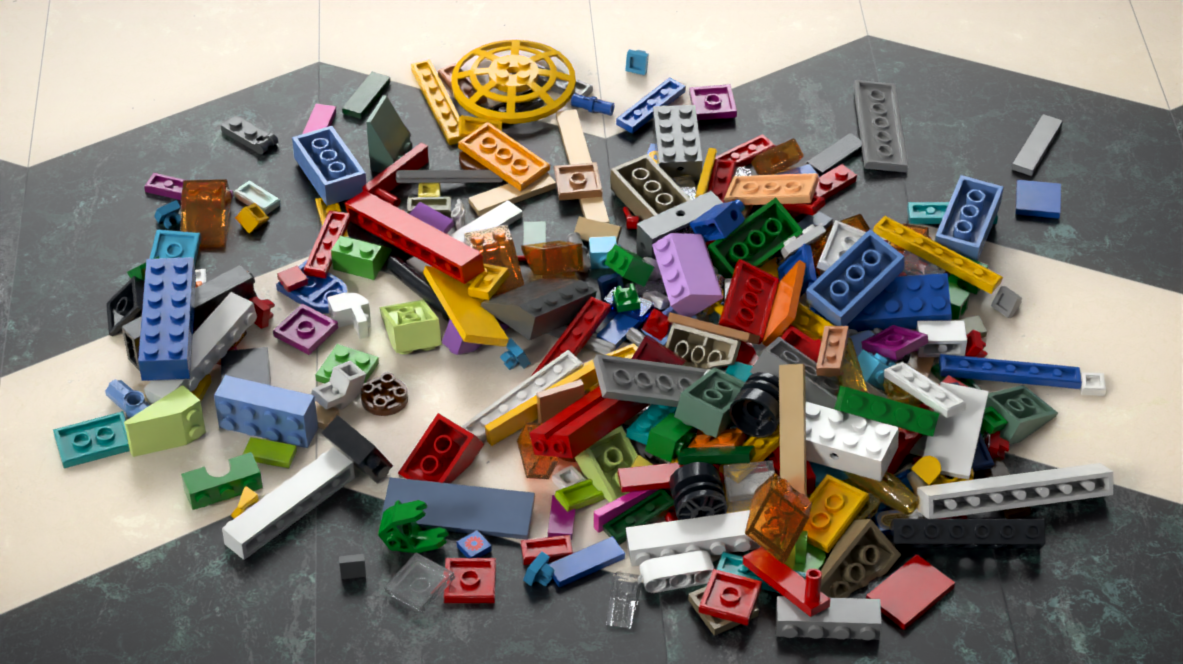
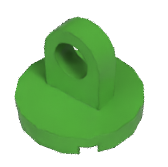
M803 530L797 531V537L790 536L784 539L780 546L777 547L775 557L792 570L804 573L809 569L821 571L826 559L825 551L807 543L808 531Z

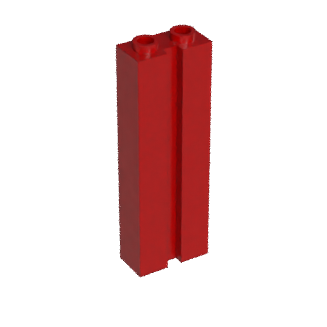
M598 386L529 433L534 455L574 458L650 404L603 398L600 386Z

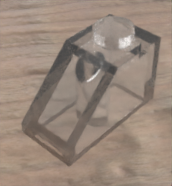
M618 571L613 574L606 625L632 629L639 601L642 575Z

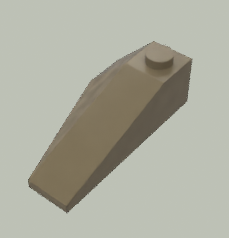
M871 519L854 520L839 538L821 569V592L829 598H847L855 590L868 585L871 580L886 574L901 554Z

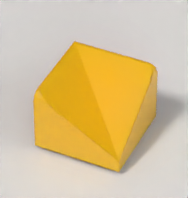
M256 203L244 207L235 219L248 233H251L267 222L269 217Z
M247 486L244 487L238 506L231 513V517L235 519L248 507L256 504L259 501L258 494Z

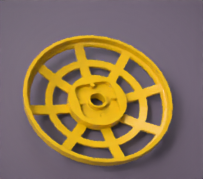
M516 39L491 42L473 49L458 61L453 69L451 82L455 99L466 111L482 119L517 124L546 118L563 108L574 94L576 77L570 61L556 49L542 43ZM511 50L510 55L502 57L494 55L498 52ZM519 50L530 52L536 55L528 58L519 55ZM476 55L480 56L474 61L470 70L459 72L460 68L468 60ZM550 57H557L568 68L569 75L557 72L556 66ZM484 59L492 61L488 68L477 69ZM545 60L550 70L538 68L536 62ZM488 74L489 82L482 86L476 76ZM538 75L550 77L543 87L537 84ZM470 77V81L477 91L470 99L460 90L458 85L459 79ZM556 78L568 81L565 91L555 101L547 94L555 84ZM496 88L507 92V96L490 92V90ZM528 89H532L534 91L526 95L516 96V93L523 92ZM485 96L494 101L507 103L506 112H498L483 108L476 103ZM540 97L547 104L542 108L532 111L515 113V103L526 102Z

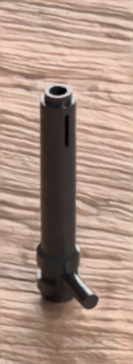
M393 256L389 258L386 263L387 270L441 313L443 319L449 323L450 317L428 280L400 257Z

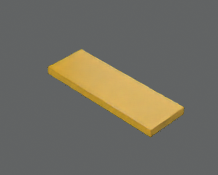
M432 266L424 267L423 274L464 342L507 346L509 339L495 316L481 307V303L485 300L469 296L468 288L471 283L463 284Z

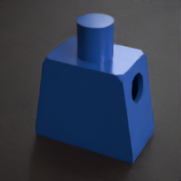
M738 199L717 204L692 221L690 226L695 234H701L704 237L705 242L725 238L744 222V216L741 212L745 210V206Z

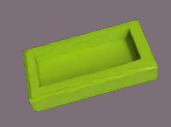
M250 437L243 454L252 452L257 463L289 469L297 448L296 445Z
M591 479L555 491V498L567 512L606 499L603 492L598 491L592 484L593 481Z

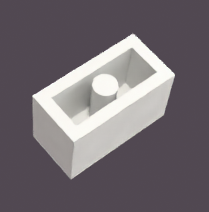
M917 321L916 331L928 334L929 342L917 351L918 357H940V354L965 356L967 336L964 321Z

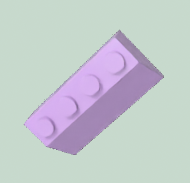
M670 233L652 244L670 305L679 315L692 317L724 298L704 237L701 234Z

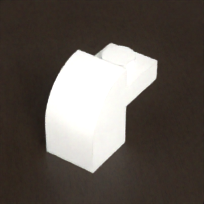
M342 293L327 297L329 314L331 319L338 322V328L353 324L360 339L369 337L368 327H371L369 302L365 297L356 293Z
M352 361L345 362L333 367L330 381L313 388L311 395H314L315 401L325 409L337 406L341 410L357 397L363 386L366 373Z

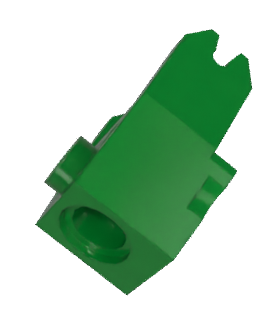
M397 500L394 506L389 507L383 512L378 536L389 550L420 553L442 547L447 543L444 537L448 536L449 533L446 529L440 527L422 531L416 521L426 515L423 511L428 507L425 502L416 500L402 504L400 500Z

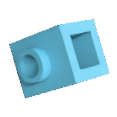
M616 236L589 238L591 269L610 268L604 263L608 252L613 248L614 244L617 245Z

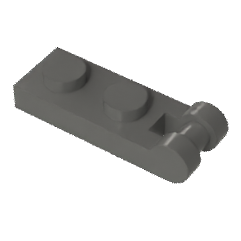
M237 115L221 125L223 133L259 154L265 153L269 146L273 147L278 143V138L274 133H267Z

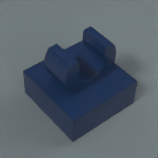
M617 272L611 275H603L598 279L601 300L604 302L613 300V290H616L618 286H621L622 289L624 288L622 276Z

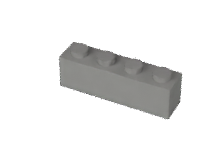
M777 596L776 636L787 638L879 640L881 631L880 599L830 598L829 608L810 617L784 596Z

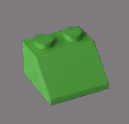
M340 236L331 250L333 270L375 280L392 252V248Z

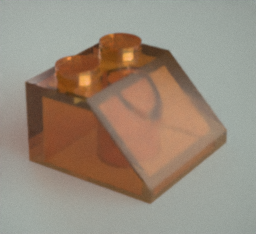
M557 240L521 245V250L533 274L542 275V279L556 278V274L561 273L562 276H574L575 271L584 270L582 243Z

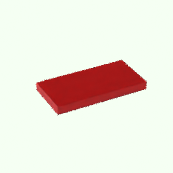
M739 259L735 266L718 325L760 336L758 345H760L764 339L780 279Z

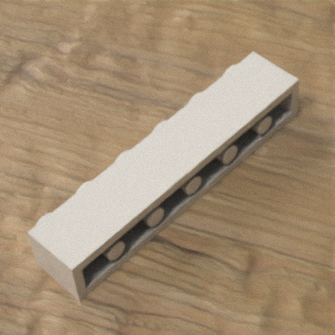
M231 292L192 336L190 379L151 380L144 388L148 403L152 405L182 385L190 392L195 390L205 375L211 372L213 366L220 358L226 355L228 349L255 322L257 315L253 302Z
M334 447L321 454L318 459L303 467L300 472L290 479L285 480L282 485L271 493L266 494L263 499L253 506L248 507L234 520L229 521L222 528L224 544L245 560L355 478L353 461Z
M774 507L626 528L631 566L641 565L642 562L653 558L700 550L707 551L710 555H721L723 552H744L760 547L771 548L780 546L779 526Z

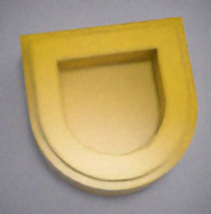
M924 456L918 460L911 470L925 483L931 485L939 477L941 465L935 457Z

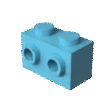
M865 350L861 351L850 368L854 373L871 385L895 397L901 389L884 377V370L896 365L895 362L890 361L887 363L889 360L878 353L873 355Z

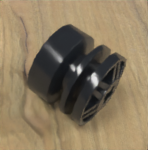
M757 372L750 375L730 405L729 414L732 422L745 434L756 438H765L771 436L779 426V378L766 372Z
M693 462L678 468L670 476L669 486L678 520L726 514L728 505L721 477L715 466L705 462Z

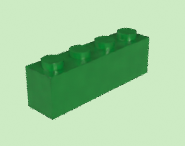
M840 386L834 407L838 411L931 437L934 435L940 414L844 386Z

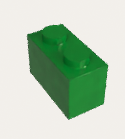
M616 244L608 252L604 263L622 277L645 287L655 268L637 254Z
M673 413L668 414L650 430L645 452L670 463L696 437L694 433L695 427L684 424L681 420L675 418Z

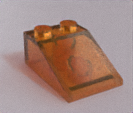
M227 179L183 180L181 232L200 233L201 242L199 248L226 246L231 202Z
M507 225L464 233V243L481 252L483 264L505 267L509 270L508 278L494 295L506 293L525 285L513 238Z
M774 473L755 490L745 534L784 564L810 517L812 502H810L806 495L800 494L786 479Z

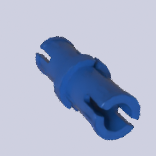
M576 93L572 96V107L583 108L590 113L599 112L612 116L615 103L599 100L595 96L586 97Z

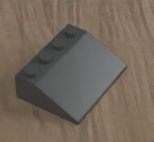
M543 277L481 303V307L527 339L532 340L571 323L591 296L596 298L597 291L581 280Z

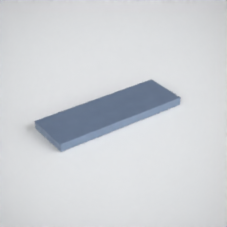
M390 477L382 516L383 512L389 507L394 506L397 500H400L402 504L420 500L428 506L423 510L426 515L416 521L423 529L440 527L451 532L469 534L478 530L481 535L528 540L535 493Z

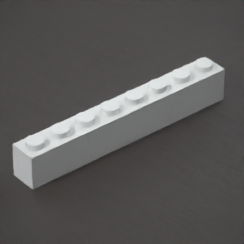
M1097 463L917 487L918 511L927 519H938L1113 495V471L1103 464Z

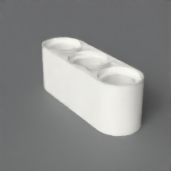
M700 550L649 559L642 562L639 569L646 591L657 593L707 584L714 566L710 554L707 551Z

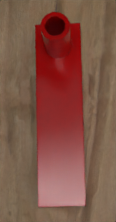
M422 142L366 183L362 187L363 191L365 190L376 195L378 198L398 208L401 202L400 199L389 193L400 184L396 181V172L398 170H419L429 162L428 146Z
M763 547L743 556L744 566L810 617L830 607L831 599L821 592L822 573L820 570H807L805 580Z

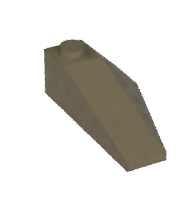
M672 323L665 347L686 360L684 366L708 369L734 365L741 342Z

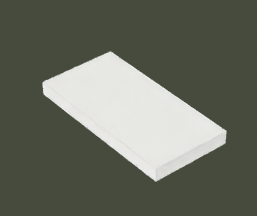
M941 382V387L966 402V410L948 418L939 414L933 437H927L923 457H935L941 465L940 474L969 480L989 391Z

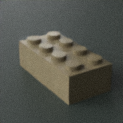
M648 154L611 169L610 189L635 216H639L640 221L691 200Z

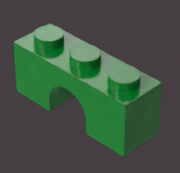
M968 258L969 260L988 269L987 264ZM951 274L948 277L951 320L961 319L968 309L970 293L977 295L980 288Z
M252 452L228 459L230 471L222 477L209 475L205 467L182 473L184 491L192 510L240 496L246 486L252 491L262 489L261 472Z

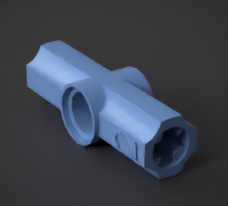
M113 380L105 390L106 396L126 412L127 419L150 406L145 401L142 392L131 389L122 380Z

